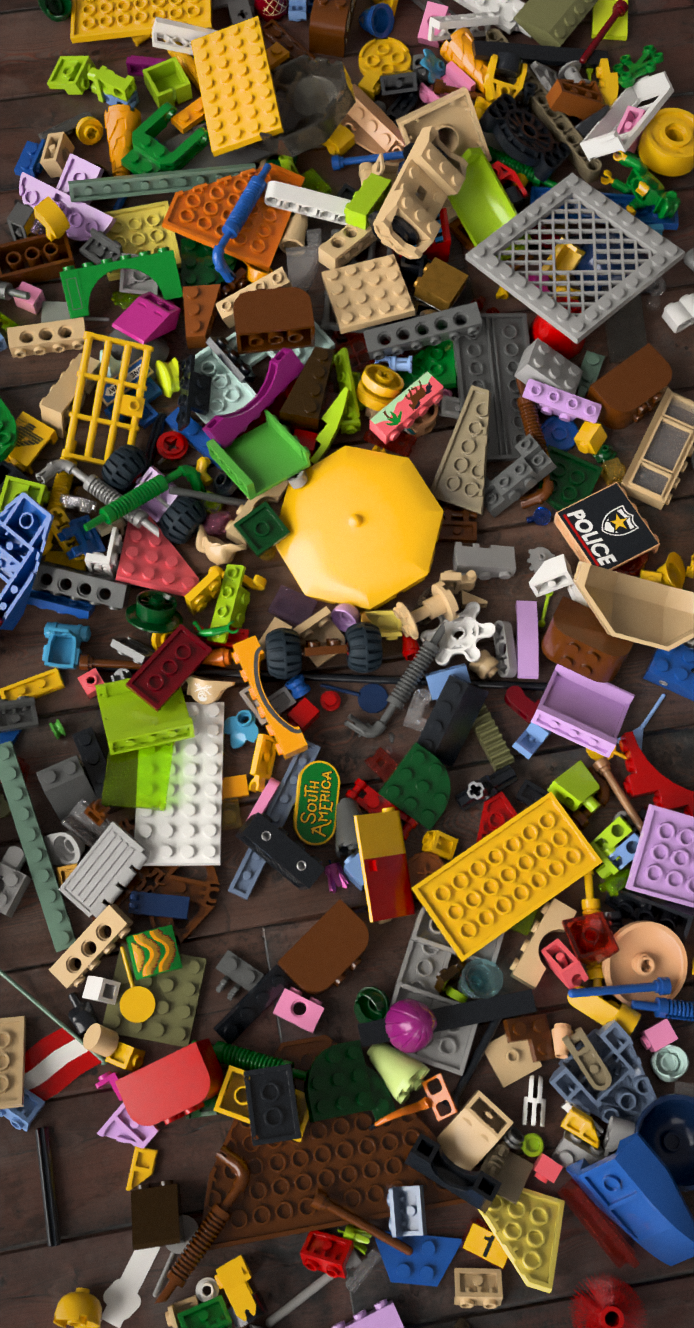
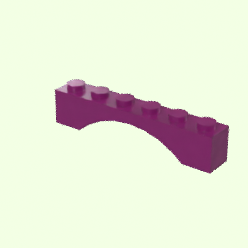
M282 348L270 360L265 381L259 392L249 403L235 412L215 415L202 428L210 439H214L223 449L231 446L234 439L239 434L245 432L253 420L259 418L264 408L270 406L274 402V398L279 393L284 392L292 380L299 377L304 365L293 350Z

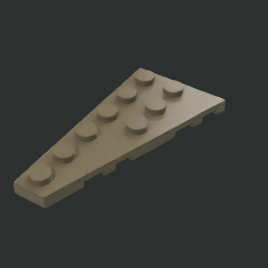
M471 385L430 491L437 500L483 515L491 392Z

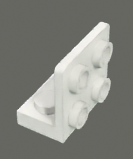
M117 527L112 528L107 556L100 552L86 553L85 563L89 572L115 577L119 564L118 557L123 546L122 536L119 534Z

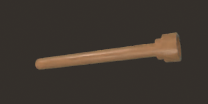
M607 757L597 760L592 765L596 773H600V775L605 777L641 834L644 823L611 773V763Z

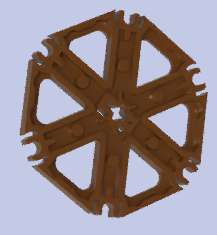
M126 818L125 824L127 828H124L123 821L121 820L119 825L134 838L135 824L131 825L129 819ZM214 865L205 866L208 875L204 881L175 876L174 873L181 866H143L140 870L132 867L137 874L127 887L119 884L120 887L127 888L128 890L115 903L131 920L135 916V914L128 913L131 891L149 893L152 890L151 893L190 897V902L199 905L197 915L182 929L175 926L173 918L149 916L153 929L172 925L175 938H179L180 945L215 908V906H210L207 903L217 904L216 899L210 898L212 892H220L219 888L211 887V885L220 886ZM148 877L151 879L156 877L154 881L156 885L154 887L151 885L146 887V879ZM107 925L106 927L109 928V932L106 934V936H107V937H110V936H111V933H112V930H111V928ZM128 935L123 939L119 938L116 943L127 944L126 937Z

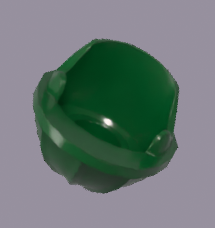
M38 0L41 10L52 21L62 22L71 15V0Z
M366 986L359 991L355 1000L354 1012L360 1023L386 1018L391 1003L386 992L375 986Z

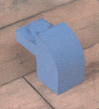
M289 0V21H307V0Z
M531 722L512 747L529 760L551 734V731Z

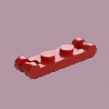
M358 778L354 782L355 786L352 790L349 789L345 794L346 797L356 800L359 807L368 814L381 813L383 808L394 807L395 811L399 810L401 821L405 823L402 831L404 841H406L409 837L408 833L411 829H415L418 823ZM361 790L366 793L363 799L358 796Z

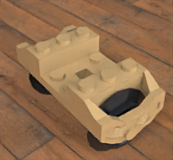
M433 126L422 128L415 143H409L404 147L403 156L405 163L380 211H374L368 217L369 225L377 239L408 259L421 258L425 250L434 242L441 228L436 218L447 196L458 194L466 178L468 163L463 157L452 153L440 141L439 132Z

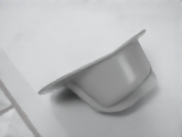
M72 830L52 833L44 837L51 862L57 866L78 863L85 851V844L88 842L87 838L83 839L79 833Z

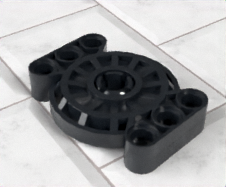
M507 93L500 95L488 106L479 119L482 131L494 133L502 149L516 161L533 167L535 177L542 182H546L571 153V149L567 144L554 140L549 129L540 119L527 111L516 108L515 99Z

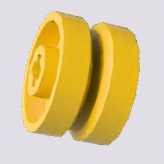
M370 364L366 366L361 376L362 380L359 381L355 392L357 399L362 404L380 412L400 395L404 381L394 370L383 365Z

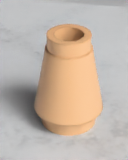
M556 1023L551 1030L555 1057L565 1059L568 1058L569 1050L562 1041V1038L566 1035L569 1037L574 1032L571 1025Z

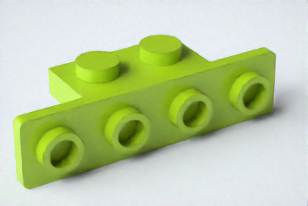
M343 347L334 356V364L340 393L345 387L350 390L344 415L345 421L358 419L360 417L359 410H364L366 406L357 399L355 392L361 380L360 373L352 372L348 349Z
M227 564L210 628L228 625L232 620H235V622L230 624V627L242 628L247 605L250 602V592L241 586L246 570L245 566ZM229 632L207 637V640L209 642L225 644Z

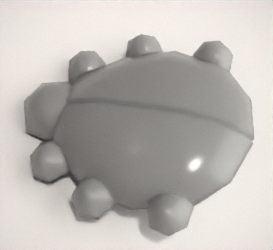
M544 547L530 549L529 554L531 555L527 559V562L531 563L529 569L531 571L534 570L536 573L544 561L554 558L555 555Z

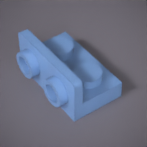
M24 1087V1107L0 1109V1117H6L10 1120L13 1127L27 1132L31 1122L45 1106V1101Z

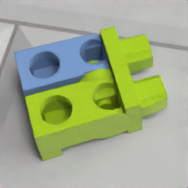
M103 65L100 69L94 67L90 69L87 76L89 80L93 81L91 91L97 94L100 102L104 103L106 101L111 106L124 104L129 105L131 111L135 109L139 103V97L134 77L127 75L126 78H123Z
M621 815L590 843L604 863L596 870L602 879L610 876L612 873L615 875L634 859L640 836L635 832L620 846L618 845L621 840L634 830Z

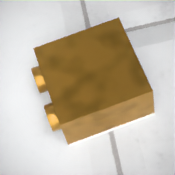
M435 257L431 263L428 262L426 264L423 276H419L414 283V297L438 311L452 308L465 288L468 275Z

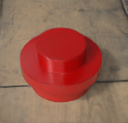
M326 691L320 698V704L326 711H335L341 704V698L334 691Z

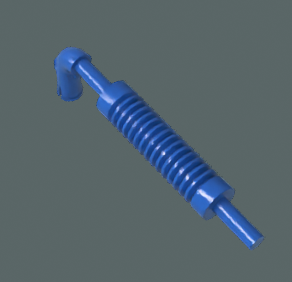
M265 163L258 176L254 175L250 179L222 227L223 237L218 245L214 246L212 252L215 270L221 274L226 283L232 282L234 280L233 277H236V275L225 262L224 248L230 238L233 239L238 236L266 188L265 178L272 168L268 163Z
M656 997L654 1002L631 1001L632 1009L654 1011V1016L657 1018H671L694 1022V1001Z

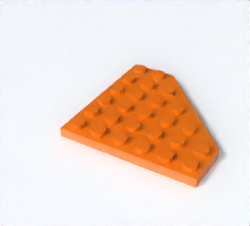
M268 163L272 168L265 178L266 186L269 181H278L302 187L305 177L273 163ZM263 167L256 170L255 168L245 170L233 177L229 175L217 179L216 182L210 184H200L188 191L183 192L181 190L175 192L162 227L214 249V246L218 245L224 235L222 232L223 225L250 179L254 175L258 176ZM265 188L238 236L233 239L230 238L224 248V253L269 271L292 212L266 205L264 202Z

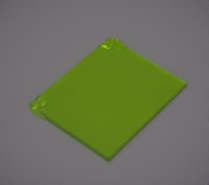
M175 741L110 755L109 751L102 792V805L166 811Z

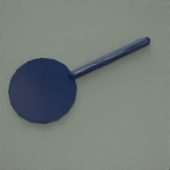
M323 683L320 684L322 688L358 696L359 706L368 713L381 712L388 703L386 701L388 698L386 690L378 684L365 685L359 692Z

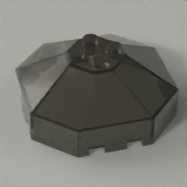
M302 55L272 69L271 73L284 132L275 136L260 132L262 140L253 143L254 148L294 157L327 142L356 103L351 79L343 62L336 60L334 64H331L326 58L317 57L314 61L308 55Z

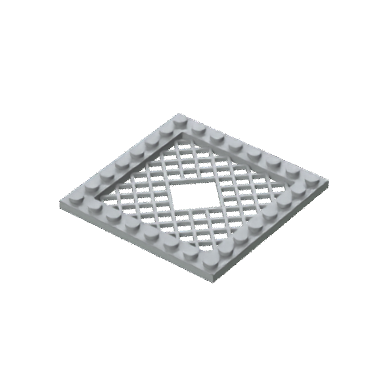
M571 173L466 253L465 260L578 344L683 259L685 251L581 178ZM567 204H578V209H568ZM581 204L587 209H581ZM591 213L592 219H581V214ZM554 214H565V219H554ZM568 214H578V219H568ZM595 214L601 219H595ZM592 223V229H582V224ZM595 223H605L606 229H595ZM541 224H551L552 229H541ZM554 224H565V229H555ZM568 224H578L579 229H568ZM609 224L613 226L614 229H609ZM536 225H538V229L531 230ZM606 233V239H596L595 234ZM609 233H619L620 239H609ZM528 234H538V240H528ZM541 234H552V239L541 240ZM555 234H565V239H555ZM568 234H579V239H568ZM582 234H592V239H582ZM623 234L630 239H623ZM525 235V240H518ZM620 243V249H610V244ZM623 243H634V249H624ZM528 244H538V250H528ZM541 244H552V250H541ZM555 244H593L594 270H556ZM596 244H606L607 249H596ZM637 244L644 249H637ZM511 245V250H505ZM514 245H525V250H514ZM648 253V259H638V254ZM596 254H607V260H597ZM610 254H621V259H610ZM624 254H634L635 259H624ZM501 255H511V261H502ZM514 255H525V260H514ZM528 255H539V260H528ZM542 255H552V260H542ZM597 264H607L608 270H597ZM611 264H621V270H611ZM624 264H635V270H625ZM514 265H525V271H515ZM528 265H539V271H528ZM542 265H552L553 271H542ZM539 275V281H528V276ZM542 275H553V281H542ZM556 275H566L567 281H556ZM570 275H580V281H570ZM583 275H594V281H584ZM597 275H608V281H597ZM611 275H622V280L611 281ZM594 285L595 291H584V286ZM598 285H608V291H598ZM542 286H553V292H543ZM556 286H567V292H556ZM570 286H581V291L570 292ZM556 296H567V302H556ZM570 296H581V302H570ZM584 296H595V302H584ZM571 307H581V313H571Z

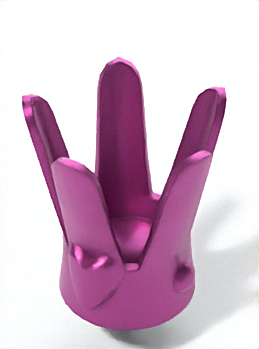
M328 860L330 865L326 866L324 871L328 877L329 892L332 890L335 893L336 885L338 887L342 885L346 889V882L348 884L350 882L343 874L339 862L332 864L331 860Z

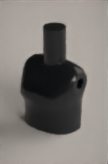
M76 992L68 995L74 1007L69 1011L68 1017L75 1026L79 1036L85 1034L92 1024H100L89 1001L81 1003Z

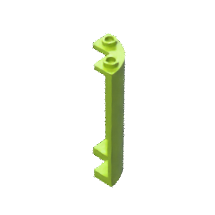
M481 147L468 148L461 157L468 163L466 178L458 194L447 196L475 247L518 214ZM528 234V240H532L530 234ZM525 235L518 240H525ZM511 245L505 250H511ZM514 245V250H525V245ZM501 255L502 261L511 258V255Z

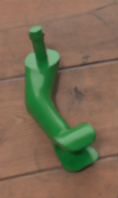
M196 620L193 622V625L199 631L196 634L198 637H211L226 632L234 634L240 629V627L237 630L230 628V624L234 623L235 620L230 621L228 625L205 628L203 630Z

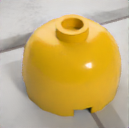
M76 1288L75 1292L67 1293L58 1302L53 1323L67 1328V1324L74 1326V1328H100L102 1319L101 1303L96 1296L89 1294V1289Z

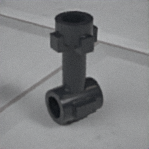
M527 82L523 86L522 101L516 103V108L531 112V108L527 105L530 97L535 96V84Z

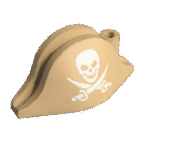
M191 675L187 680L186 695H191L200 704H211L217 702L224 691L234 686L235 682L212 680Z

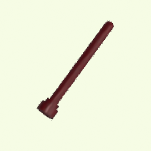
M618 0L614 4L612 15L581 56V64L587 62L617 18L624 16L628 11V4L624 0Z

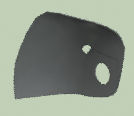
M117 329L108 335L109 337L139 343ZM162 336L144 344L154 347L149 366L154 371L149 376L153 381L156 378L155 363L158 360L165 362L170 350ZM112 345L111 355L113 358L122 360L124 346ZM132 348L129 365L141 356L143 357L144 351Z

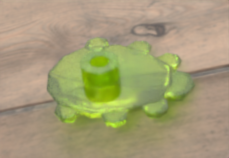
M115 291L112 293L113 297H111V300L115 301L114 305H119L122 309H125L139 295Z

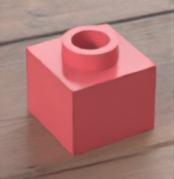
M96 668L78 677L89 699L97 696L95 685L104 684ZM95 679L94 683L88 684V682Z
M541 1153L536 1159L532 1170L536 1172L534 1177L546 1184L547 1181L554 1183L563 1166Z

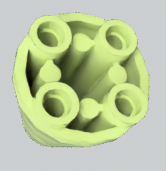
M386 1043L372 1045L367 1051L370 1061L388 1090L401 1105L408 1100L413 1090L417 1092L423 1086V1078L430 1071L422 1062Z

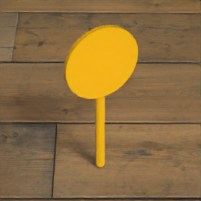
M121 946L120 950L131 988L126 990L120 999V1011L128 1021L140 1023L149 1019L153 1014L156 1004L155 998L147 988L135 986L125 948Z

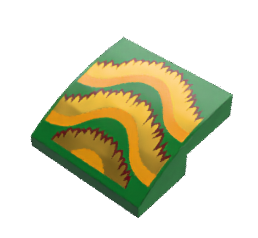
M172 925L126 937L136 981L183 968Z

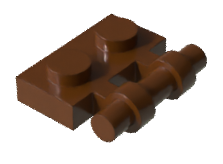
M445 508L443 510L445 520L442 522L438 542L476 543L477 522L469 521V519H477V513L466 509L451 510V508ZM451 518H462L463 521H451Z

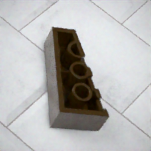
M314 347L280 410V423L319 430L334 365V350Z

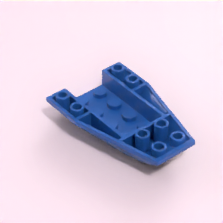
M639 1132L620 1140L616 1153L590 1165L583 1158L567 1166L566 1171L591 1201L654 1257L669 1266L694 1257V1218L669 1168Z

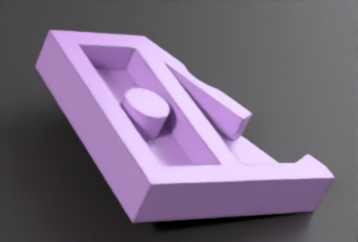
M122 1103L97 1134L102 1137L107 1136L117 1139L116 1141L131 1143L133 1146L144 1149L161 1129L156 1125L143 1126L137 1124L130 1118L124 1103Z

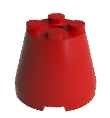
M556 297V302H567V297ZM570 298V302H579ZM571 307V313H581V307ZM539 315L532 321L529 329L530 344L539 338L568 360L580 354L586 340L585 337L576 344Z

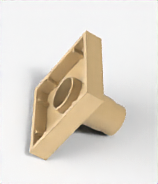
M465 87L396 119L405 146L409 143H415L422 128L433 126L437 131L443 128L439 139L452 153L462 156L468 148L481 147L488 161H492L469 91Z

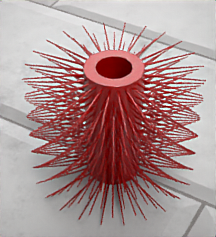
M605 1274L603 1281L600 1278L595 1282H590L589 1280L590 1286L585 1282L593 1296L590 1294L593 1299L582 1290L581 1292L585 1296L574 1290L581 1297L580 1302L578 1297L574 1304L577 1306L568 1307L578 1308L571 1310H575L573 1313H578L574 1314L577 1320L573 1321L579 1328L587 1325L585 1328H639L643 1323L636 1327L641 1321H637L638 1319L634 1318L644 1317L638 1315L647 1314H637L640 1313L635 1310L640 1308L638 1304L641 1305L639 1300L635 1301L634 1299L629 1302L631 1299L627 1300L628 1298L626 1297L631 1294L629 1297L634 1295L635 1291L632 1292L633 1288H628L626 1293L629 1290L630 1292L625 1296L623 1294L624 1291L622 1293L621 1291L619 1292L624 1284L619 1282V1280H622L617 1278L618 1281H616L614 1278H609L608 1281L606 1275L605 1283ZM634 1301L636 1305L629 1307L630 1305L628 1304Z

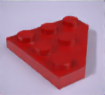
M502 791L484 802L476 843L518 815Z

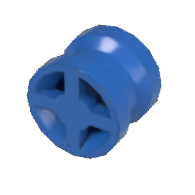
M303 674L291 678L285 684L286 688L291 690V695L294 699L304 696L311 690L309 684L305 683Z

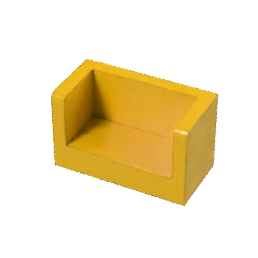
M557 244L555 246L556 270H574L586 252L575 244ZM549 255L547 260H552V255ZM543 265L542 271H553L552 265ZM556 275V281H567L566 275Z

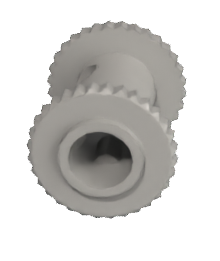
M577 60L566 63L558 73L559 79L574 80V83H579L583 80L579 73L581 63ZM584 79L586 84L591 83L589 79Z

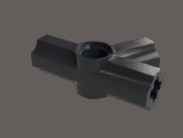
M507 765L490 776L488 774L468 784L466 790L455 795V799L460 809L465 812L517 782L518 778L513 768Z

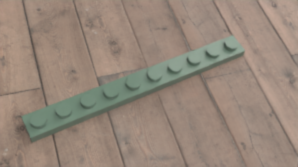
M255 163L68 181L71 202L170 193L181 190L188 191L194 186L204 183L210 184L216 182L217 179L229 175L233 177L245 170L252 168L256 170Z
M8 741L0 744V780L55 950L60 952L68 949L77 939L62 893L58 890L59 884L13 742Z

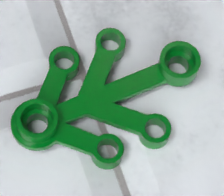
M647 45L643 48L642 56L635 64L631 61L629 54L621 56V63L615 64L612 67L613 73L618 72V83L621 84L622 88H628L635 84L637 77L654 72L657 69L656 64L664 61V56L662 52L657 53L654 45ZM623 66H625L630 71L625 72Z

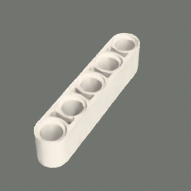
M269 181L267 183L264 198L266 205L342 225L348 224L345 223L346 214H344V208L351 200L278 181Z

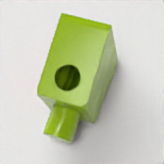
M581 760L556 778L547 790L552 792L559 801L572 811H576L584 805L593 813L601 806L593 797L600 789V786Z

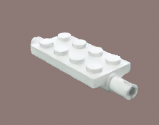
M454 0L473 13L491 12L499 16V23L495 24V26L509 35L514 30L522 32L531 39L533 38L513 19L525 5L520 0Z

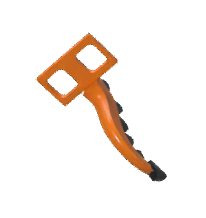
M442 1073L422 1082L427 1097L400 1108L372 1123L368 1127L369 1131L378 1128L388 1121L430 1107L433 1108L438 1122L457 1113L458 1110ZM438 1078L442 1085V1090L433 1095L428 1083ZM444 1100H448L452 1111L445 1116H441L437 1105Z

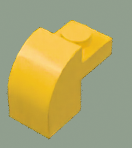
M49 196L34 207L35 217L46 228V236L51 242L56 238L62 237L65 231L70 228L67 217Z

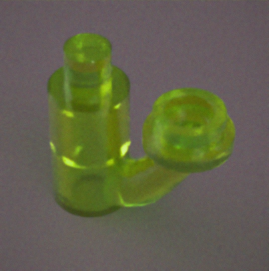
M627 868L615 875L604 878L605 882L598 885L600 892L608 891L611 897L619 896L618 891L626 887L630 870Z

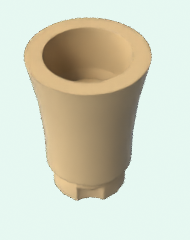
M298 213L290 216L284 235L279 243V247L284 253L291 256H299L304 253L308 228L307 216Z

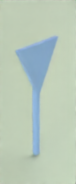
M665 694L660 696L641 726L633 730L641 751L643 730L665 698Z

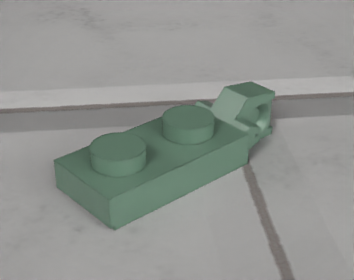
M586 351L580 368L583 370L577 387L579 389L577 396L584 398L586 392L589 391L590 385L596 382L605 356Z

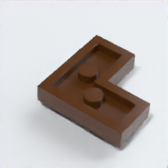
M546 1014L511 1018L503 1021L508 1043L528 1040L533 1063L556 1059Z

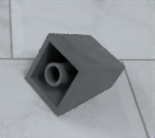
M77 755L36 772L43 791L60 821L84 812L93 801L96 802L98 800L85 766Z

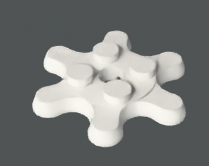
M477 602L468 603L464 611L458 613L459 618L453 621H448L443 615L438 616L440 620L439 626L433 630L422 632L420 636L421 641H431L442 622L444 623L445 634L438 643L440 651L435 657L437 664L446 666L451 658L457 654L465 655L466 659L472 663L479 661L481 653L476 647L477 642L482 638L494 636L496 628L492 623L481 624L476 621V617L480 612V605ZM458 631L464 632L459 639L453 637Z

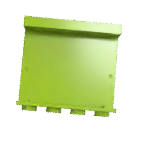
M130 678L95 685L110 755L195 737L193 721L189 717L181 687L157 712L126 687V683Z

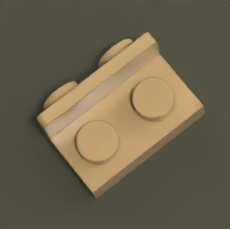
M454 1269V1305H460L461 1308L483 1306L486 1309H494L497 1306H501L503 1299L501 1269Z

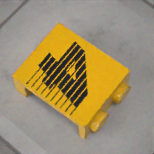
M23 411L16 419L19 429L17 444L5 461L14 464V467L22 473L27 472L31 475L33 473L30 466L48 442L54 445L58 437L54 429Z

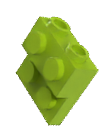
M60 56L47 85L50 89H65L68 95H83L85 89H88L90 86L87 74L92 67L96 68L90 56Z
M6 475L0 495V513L5 509L6 505L22 492H26L41 506L49 502L50 492L44 484Z

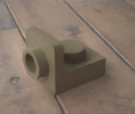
M122 517L110 525L103 522L96 526L95 529L101 536H105L112 532L113 527H117L119 534L124 536L126 524Z

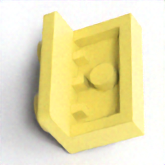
M364 610L371 623L379 628L381 637H386V640H397L398 636H402V623L400 619L396 618L393 610Z

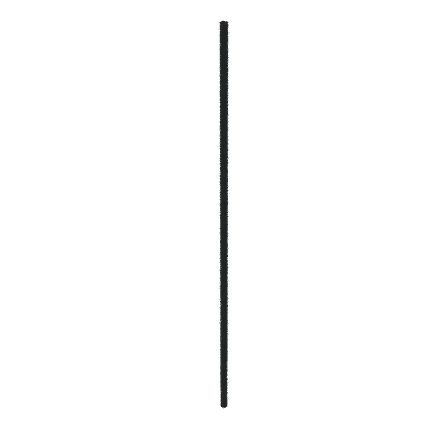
M93 667V669L96 668L98 672H116L118 669H120ZM197 668L192 674L196 676L242 678L240 669ZM139 669L128 670H130L131 673H136ZM260 670V679H277L271 676L268 671ZM299 673L305 677L304 681L399 685L398 681H400V678H403L401 676ZM424 677L420 679V682H417L420 686H428ZM470 679L472 684L480 688L508 689L515 685L521 687L522 690L545 691L548 683Z

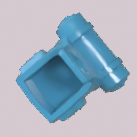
M47 622L44 627V635L49 640L43 648L42 661H44V665L58 669H77L80 655L82 654L80 649L81 642H88L90 640V627L83 626L82 624L71 625Z

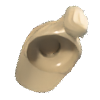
M202 524L198 527L196 537L197 550L206 554L207 558L218 566L231 563L237 551L246 549L245 544L225 543L219 538L207 535L206 529Z

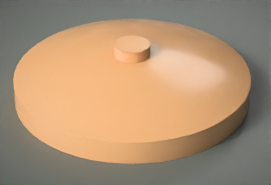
M644 920L629 923L619 929L609 940L602 960V972L607 986L650 983L657 980L658 977H669L672 985V991L669 995H659L654 991L613 995L618 1001L631 1007L632 1000L654 1002L656 997L674 999L683 987L688 969L687 954L680 938L668 927L653 921Z

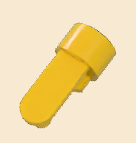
M580 985V986L575 987V988H586V987ZM567 995L568 1001L573 1007L601 1025L616 1020L630 1037L641 1019L639 1012L624 1003L620 1005L612 999L606 1001L600 996L571 998Z

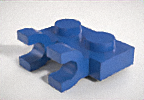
M89 515L71 520L69 522L70 527L63 529L61 533L57 534L60 542L75 536L79 543L78 546L72 547L71 551L66 553L69 560L77 558L82 554L86 556V553H104L106 551L96 529L93 528L87 532L83 528V524L91 520Z

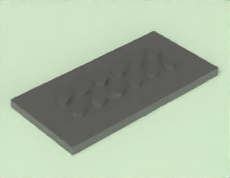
M481 313L483 331L477 335H466L453 341L460 413L471 385L489 390L491 392L487 462L516 461L522 455L514 446L526 437V432L524 431V425L516 401L520 394L514 375L524 350L530 345L526 313ZM459 321L457 324L464 325L465 322Z

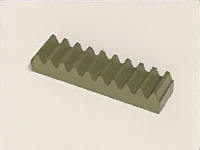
M483 704L472 729L492 768L497 772L505 766L513 764L515 761L513 755L510 754V749L507 748L506 742L502 738V734L499 733L498 726L495 725L491 713L487 710V705Z

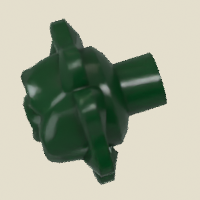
M603 444L597 454H593V457L596 458L597 463L606 465L609 462L615 461L617 452L613 450V446Z

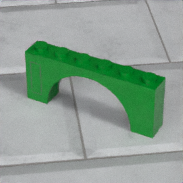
M169 247L157 249L158 253L155 254L145 251L140 252L139 257L132 258L131 254L120 256V260L114 262L112 258L101 260V264L98 265L88 262L82 264L83 268L75 269L74 265L63 267V271L59 273L70 319L90 315L89 299L95 284L105 274L117 269L129 268L145 273L159 286L165 300L183 297L174 250L169 251Z

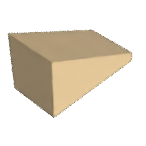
M461 590V608H465L470 602H477L480 608L487 607L488 602Z

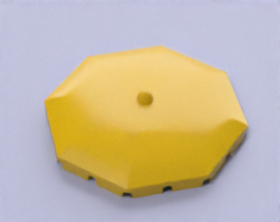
M345 445L306 469L308 481L304 486L293 489L290 483L288 484L279 518L290 531V535L275 546L306 597L330 604L348 603L362 611L376 610L396 598L398 593H404L424 581L425 577L430 574L444 511L409 458Z

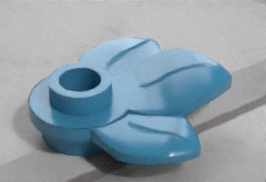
M423 49L425 57L420 61V64L429 71L428 82L434 84L435 79H440L445 74V64L430 49Z
M241 710L236 716L228 717L224 721V734H230V743L233 749L242 747L247 740L255 743L258 738L259 728L255 724L256 717L250 710ZM246 718H249L248 722L243 723Z

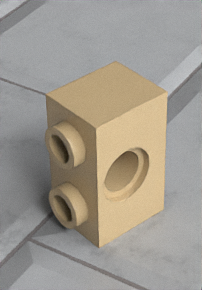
M65 132L50 133L46 139L40 164L50 178L61 177L70 153L73 154L75 147Z

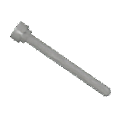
M354 1248L346 1264V1269L356 1268L362 1263ZM326 1273L269 1316L265 1321L266 1326L273 1327L334 1278Z

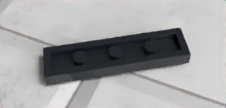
M276 964L213 1029L228 1044H232L292 982L291 978Z

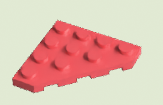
M149 516L148 520L157 526L154 520ZM128 521L115 580L184 597L199 583L198 576L172 543L164 536L160 528L159 537H157L144 526L138 529Z

